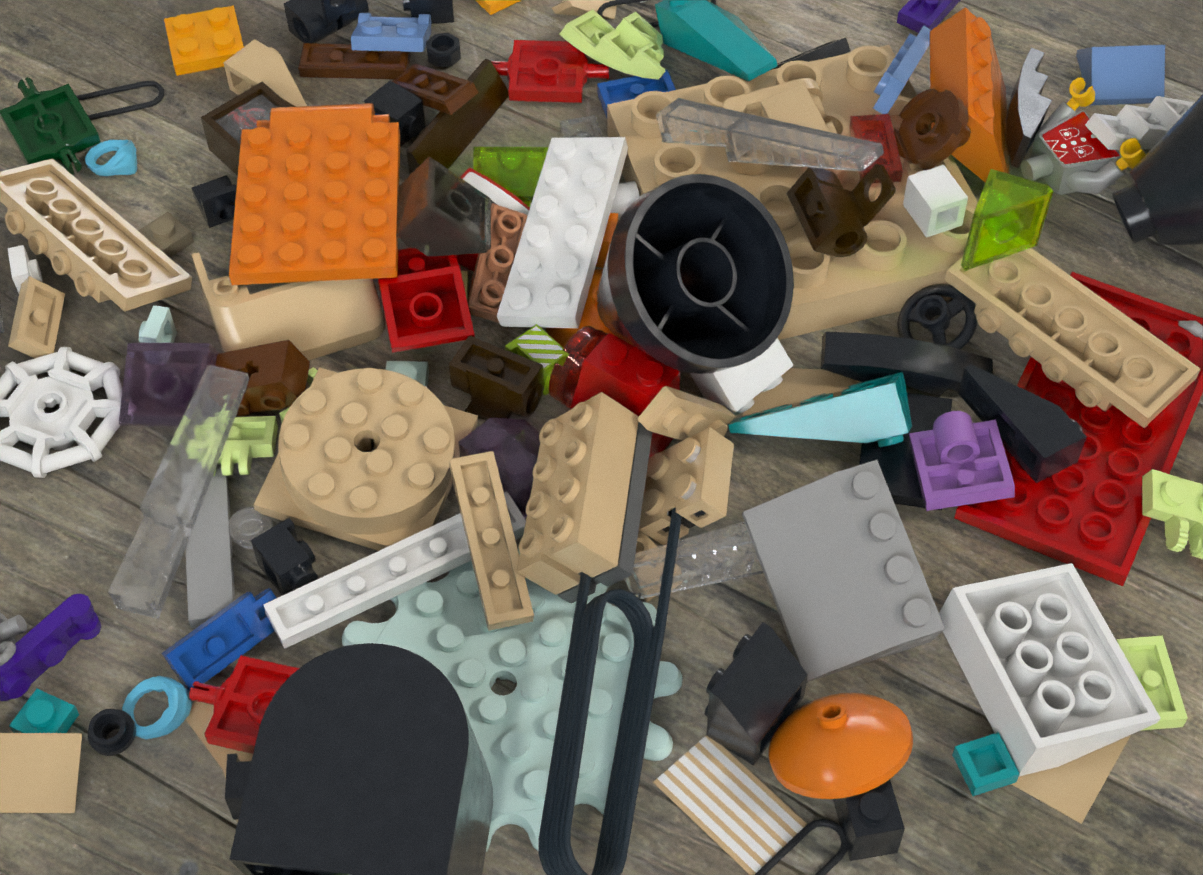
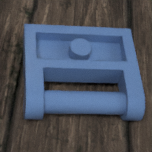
M359 13L358 24L351 35L352 50L424 52L426 41L429 40L431 35V15L419 14L418 18L372 17L371 13Z

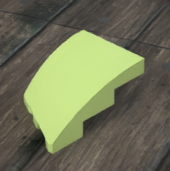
M592 9L568 22L559 33L560 36L589 57L626 74L659 80L666 72L665 68L660 66V62L664 57V50L661 47L663 44L662 35L636 11L623 18L615 29Z

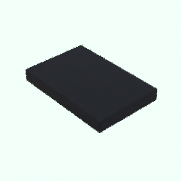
M907 393L912 423L909 433L933 430L935 420L944 413L951 412L952 399ZM909 433L903 434L904 440L893 445L879 447L877 441L861 443L859 465L875 460L878 461L894 503L925 508L910 447Z

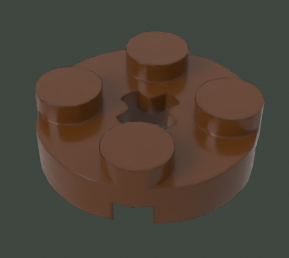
M925 90L912 98L901 111L899 116L903 121L899 131L894 128L892 140L895 151L907 162L922 170L932 169L936 164L949 157L957 147L963 146L968 141L971 131L967 126L968 111L966 105L951 91ZM934 122V123H935L934 127L932 128V130H931L930 132H928V131H929V126H928V125H929L930 123Z

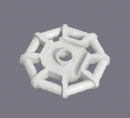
M60 347L58 352L18 364L13 361L5 366L6 371L0 378V417H9L10 426L0 431V461L32 472L35 478H45L48 472L90 459L93 462L102 457L101 451L117 429L131 417L132 408L126 402L119 379L120 369L113 362L103 363L72 352L70 347ZM72 369H74L79 372L85 373L86 375L83 377L69 371H72ZM44 372H47L49 375L48 377L38 379L36 376ZM17 385V388L14 390V392L10 395V397L7 400H5ZM104 387L107 399L95 400L92 391ZM56 404H60V408L53 413H45L43 410L46 407L53 408ZM96 417L104 418L92 436L89 437L86 430ZM20 440L33 445V453L30 454L12 446ZM74 441H76V443L78 444V446L69 448V447L72 446V444L74 443ZM50 448L59 450V452L49 454Z

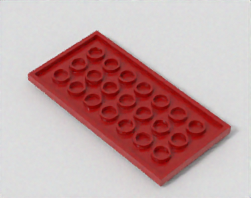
M1071 272L1070 276L1198 366L1200 372L1197 378L1143 428L1114 405L1106 412L1097 405L1094 407L1085 406L1078 400L1073 387L1063 380L1060 382L1050 380L1044 374L1042 364L1030 357L1017 386L1058 405L1070 419H1074L1079 423L1083 433L1087 436L1077 463L1035 483L1004 447L1015 484V497L958 506L954 519L1063 563H1072L1075 568L1124 586L1151 520L1150 517L1142 515V476L1152 469L1170 474L1203 393V340L1178 326V322L1197 321L1203 326V318Z

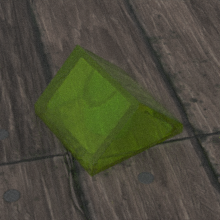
M473 147V169L501 185L530 207L549 147Z
M991 169L974 211L961 263L962 268L967 271L1037 246L1054 192L1051 187Z

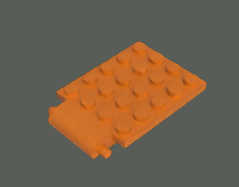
M373 103L271 108L270 120H257V128L243 129L229 265L231 285L397 277L400 167L399 122L390 123L389 114L375 115Z

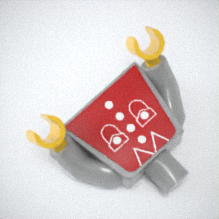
M1082 77L1072 81L1069 87L1072 98L1067 103L1063 101L1035 135L1031 157L1023 160L1021 163V172L1026 181L1032 182L1044 178L1052 190L1060 195L1074 192L1098 194L1108 186L1114 185L1115 181L1125 174L1124 169L1127 167L1133 169L1146 155L1144 150L1140 149L1141 145L1136 138L1124 141L1120 146V153L1117 150L1107 149L1085 126L1090 117L1084 110L1079 112L1075 110L1079 106L1086 107L1091 105L1095 100V91L1093 86H1090L1085 93L1079 94L1086 85Z

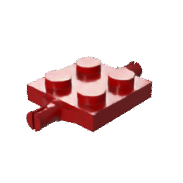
M514 40L513 53L508 58V61H491L500 76H507L509 81V101L582 103L583 86L587 79H609L610 67L604 64L588 63L586 54L575 48L568 41Z
M240 655L232 675L220 687L195 681L190 689V700L214 705L213 716L204 733L208 744L253 754L260 724L269 703L282 684L299 668Z

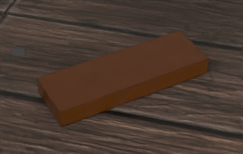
M303 43L298 69L300 77L396 79L409 68L411 52L352 50L351 44Z
M413 64L392 81L422 99L424 106L452 115L479 93L471 81L419 64Z

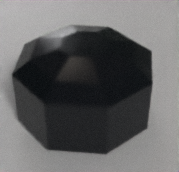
M435 34L426 41L428 62L437 67H449L461 59L459 38L452 34Z

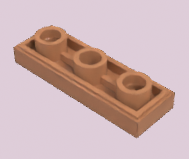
M493 203L488 209L467 300L471 315L499 323L497 313L526 223L527 214Z

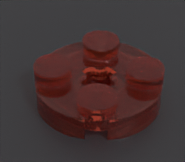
M585 326L570 338L563 348V351L569 354L563 366L555 363L550 376L549 395L571 409L583 361L604 339L607 333L591 326Z

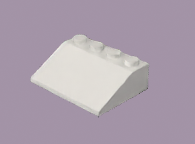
M1072 563L952 588L939 612L945 627L943 633L994 733L999 732L1020 773L1019 776L1059 767L1150 727L1161 719Z

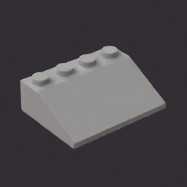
M877 460L835 472L742 513L795 658L808 674L807 682L930 643L945 630Z

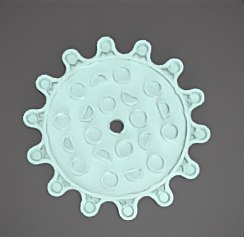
M471 560L450 570L449 574L439 581L425 582L391 598L390 600L395 604L396 613L388 621L382 623L353 621L349 623L342 634L343 646L377 643L397 646L420 655L446 676L463 704L491 776L493 809L486 852L495 831L501 826L508 824L524 828L533 847L538 850V838L576 602L569 603L558 597V594L551 593L525 577L534 613L533 622L488 631ZM602 583L597 584L595 593L588 596L587 604L594 597L605 593L608 587ZM606 602L603 611L575 805L589 804L595 807L601 814H604L634 647L630 622L618 607L612 606L608 602ZM643 602L655 626L657 609L652 604ZM660 661L654 699L673 695L682 686L683 677L681 671L671 662ZM497 678L517 683L515 690L508 695L495 694L491 688L496 683ZM650 721L644 759L660 761L667 758L672 752L673 741L671 735L664 728Z

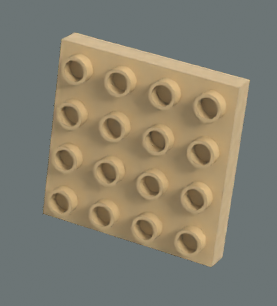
M890 45L881 47L861 46L848 54L810 62L790 61L783 64L780 68L769 70L749 82L739 77L719 76L706 84L669 92L649 91L638 95L635 99L607 105L608 137H625L628 151L622 174L626 182H636L639 196L680 176L706 174L727 179L746 189L772 215L788 246L794 278L791 309L784 328L778 336L779 340L901 311L906 301L921 289L937 284L950 285L945 281L947 269L994 231L952 155L936 164L933 168L944 165L968 196L962 226L926 238L903 206L908 176L923 170L910 164L898 155L893 146L892 135L894 128L899 131L903 121L899 116L901 111L917 93L908 79L887 116L873 109L880 97L874 93V90L896 57ZM801 78H811L823 92L822 105L826 114L823 120L825 124L833 123L840 144L834 146L837 162L828 165L780 153L768 127H746L739 129L727 141L721 135V125L725 119L722 115L723 102L730 97ZM931 123L928 125V126H929V131H928V132L931 131ZM875 164L883 165L896 188V192L869 224L864 226L868 236L864 247L847 257H834L814 251L786 194L806 169L812 165L837 174L843 188L852 191ZM879 179L875 180L870 186L869 199L871 202L875 201L880 195L881 182ZM940 296V297H942L945 301H946V300L953 299V298H950V297Z

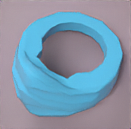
M108 140L92 147L85 156V162L87 167L99 176L132 175L137 171V150L131 140ZM117 151L104 165L96 164V160L104 153Z
M157 676L140 682L127 695L122 711L128 713L134 720L136 725L135 736L147 740L167 735L177 729L189 716L193 701L189 698V690L183 684L169 677ZM151 691H164L168 696L169 707L163 712L161 718L147 727L138 725L134 718V708L139 698Z

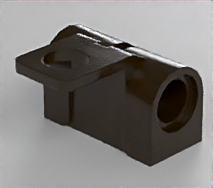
M875 164L852 191L843 188L837 174L810 165L786 194L813 250L834 257H847L864 247L868 237L864 226L868 225L894 196L896 188L885 167L880 164ZM879 179L881 182L880 195L875 201L871 202L869 199L870 186L875 180Z
M468 336L448 364L452 387L471 395V402L465 409V412L478 415V419H483L490 424V428L486 433L473 435L469 445L481 450L488 449L512 412L528 418L539 405L544 390L542 364L473 336Z

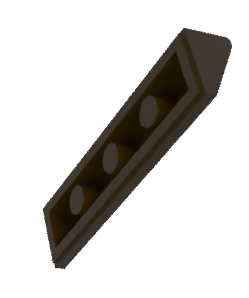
M483 60L467 79L474 83L479 93L452 115L440 111L406 150L410 178L429 186H435L509 97L508 89L491 60Z

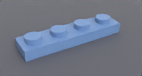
M923 26L917 37L911 33L909 34L874 90V93L880 97L873 109L887 116L928 48L931 29Z

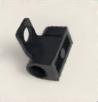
M289 0L284 3L288 29L303 43H317L357 20L359 13H368L369 11L367 0Z

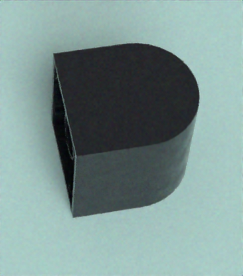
M377 643L354 644L328 651L315 657L295 671L275 693L262 718L229 860L244 875H482L493 809L492 781L463 704L446 676L431 662L418 654L397 646Z

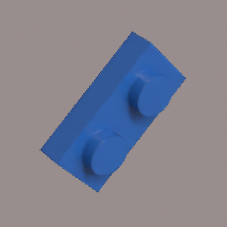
M665 70L666 72L659 80L632 76L597 83V95L606 118L608 104L635 99L638 95L649 91L669 92L676 90L668 70Z

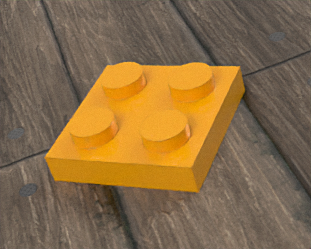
M234 5L191 14H181L164 19L176 76L224 67L226 60L244 48Z

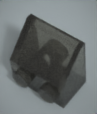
M428 157L399 185L396 236L407 246L418 249L428 257L486 253L491 249V198L431 157Z

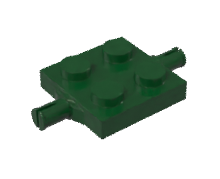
M25 78L27 86L23 79L18 82V88L25 98L15 105L0 110V115L25 162L29 165L53 158L55 161L61 160L70 174H75L73 167L78 173L82 169V165L75 153L99 144L101 141L97 130L69 84L53 90L39 92L31 78Z

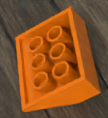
M965 7L930 31V89H935L938 92L951 91L964 102L968 111L967 126L970 128L971 133L968 141L963 146L957 147L951 155L1005 199L1011 195L1009 151L1006 141V87L988 23L982 17H976ZM934 122L931 123V130L935 125Z

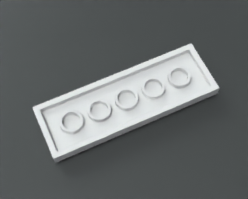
M625 137L551 139L497 313L501 326L533 327L537 324L541 328H579L628 151Z

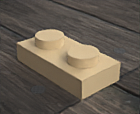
M29 276L21 284L8 346L33 358L54 353L65 293Z

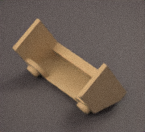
M200 253L191 254L203 297L223 353L289 339L308 360H312L373 341L380 337L385 329L383 312L373 279L289 282L249 294L246 285H231L229 276L209 281Z

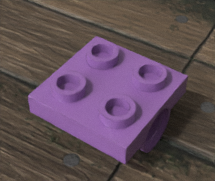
M951 411L944 413L935 420L933 430L909 433L910 447L926 511L1015 497V484L996 420L972 423L970 415L966 412Z

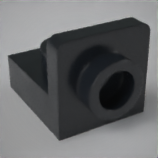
M227 175L191 188L194 199L209 228L234 219L237 185H232Z

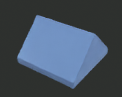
M1165 45L1090 47L1077 50L1076 57L1082 78L1086 83L1085 90L1087 91L1090 86H1093L1095 91V100L1091 105L1152 103L1156 96L1164 97Z

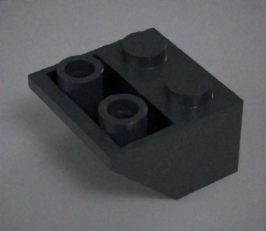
M762 622L752 636L745 634L741 638L733 653L734 660L726 671L720 668L711 678L706 689V693L709 694V703L704 713L708 717L706 736L753 766L769 746L775 731L793 713L804 698L808 676L774 630L764 622Z

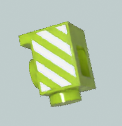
M537 324L505 345V350L543 365V394L545 396L552 391L555 392L561 389L567 380L570 379L569 352Z

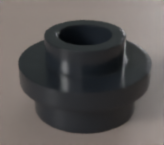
M105 709L98 712L91 719L88 727L89 744L97 753L105 756H113L125 751L132 744L136 735L134 720L128 713L119 709ZM120 729L114 737L107 739L108 734L112 730Z

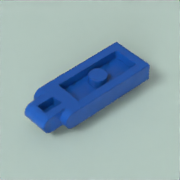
M271 588L262 591L255 597L251 592L241 595L161 653L189 692L195 681L200 683L207 682L238 659L240 655L245 654L275 631L263 604L276 599Z

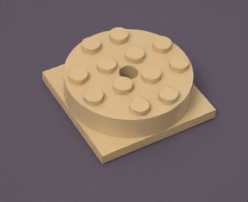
M319 367L311 386L293 402L283 419L279 432V452L254 502V510L256 513L282 521L290 518L294 525L380 551L436 525L453 484L449 461L453 458L464 457L478 424V415L443 405L427 387L397 372L363 368L337 373ZM373 445H374V451H372V452H363V451H367V450L371 451L372 448H373Z

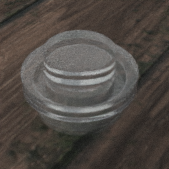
M254 507L240 509L233 514L228 523L231 539L246 549H253L251 540L273 527L271 517L260 514L257 510H254Z

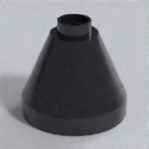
M1203 94L1128 173L1130 186L1112 193L1122 222L1134 243L1154 236L1159 245L1203 244Z
M690 174L671 179L637 198L626 209L616 225L597 292L599 316L605 326L618 338L637 347L661 363L679 371L707 374L742 365L764 353L778 338L788 319L794 289L793 268L789 249L778 224L765 206L750 192L736 183L706 174Z

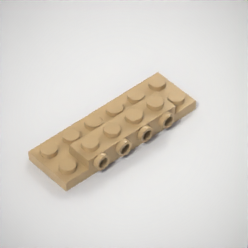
M53 158L0 172V202L7 207L5 222L8 230L14 235L21 233L28 239L29 247L34 254L39 255L43 253L51 260L52 267L58 275L67 274L73 279L75 287L81 296L91 295L98 303L112 300L123 311H128L191 290V275Z
M1002 226L996 228L947 269L945 281L976 303L974 313L976 314L978 324L983 330L988 333L997 331L1009 340V345L1015 354L1020 357L1030 355L1042 364V370L1050 380L1054 382L1063 380L1073 387L1078 400L1087 407L1097 405L1106 412L1114 405L1145 428L1197 378L1200 372L1198 366Z

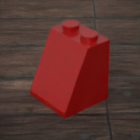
M608 333L583 361L571 409L578 403L585 402L603 392L637 416H640L664 386L680 390V371L661 363L637 347ZM652 432L649 458L664 451L674 438Z

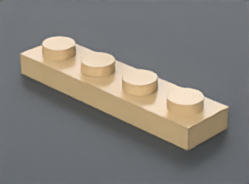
M490 451L450 459V472L488 631L533 622L534 613L525 577L516 572L519 552L494 452Z

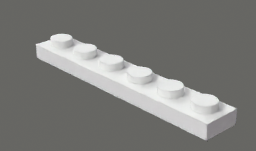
M507 491L504 493L516 540L523 536L526 520ZM459 513L263 604L265 613L283 648H288L471 561L461 514Z

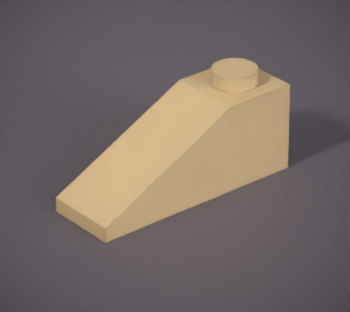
M254 39L224 62L229 88L234 93L240 95L263 81L291 107L307 106L281 54L274 48L267 47Z

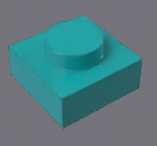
M36 688L9 727L13 733H67L80 714L75 705Z
M999 732L954 747L952 756L972 796L1017 782L1020 773Z

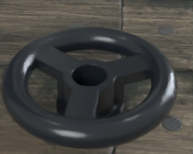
M937 284L923 288L913 294L900 311L897 323L899 337L914 339L910 332L911 321L919 323L923 328L928 329L932 333L934 344L961 350L971 340L977 328L978 322L974 313L975 302L952 285ZM940 296L950 297L953 300L947 304ZM964 310L966 318L962 331L954 340L947 343L945 330L949 327L950 320ZM940 315L937 319L931 320L933 317Z

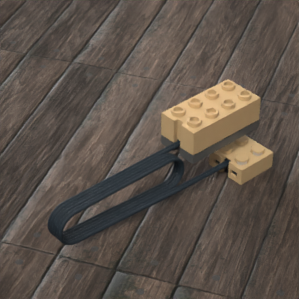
M603 392L585 402L578 403L573 409L555 419L549 420L543 425L539 435L540 447L538 458L533 468L534 479L531 495L526 506L527 517L524 533L519 543L520 555L516 572L551 593L558 594V597L569 603L576 602L538 838V854L546 875H588L582 870L574 857L571 847V825L601 623L606 602L618 607L630 622L634 647L596 859L591 875H621L627 859L665 634L678 540L688 534L689 528L695 525L702 528L725 517L727 514L734 443L708 427L649 458L652 432L648 431L637 420L639 416ZM639 531L663 546L667 544L655 626L643 602L632 592L623 589L609 590L594 597L587 604L588 596L595 593L597 584L602 583L608 587L633 575Z

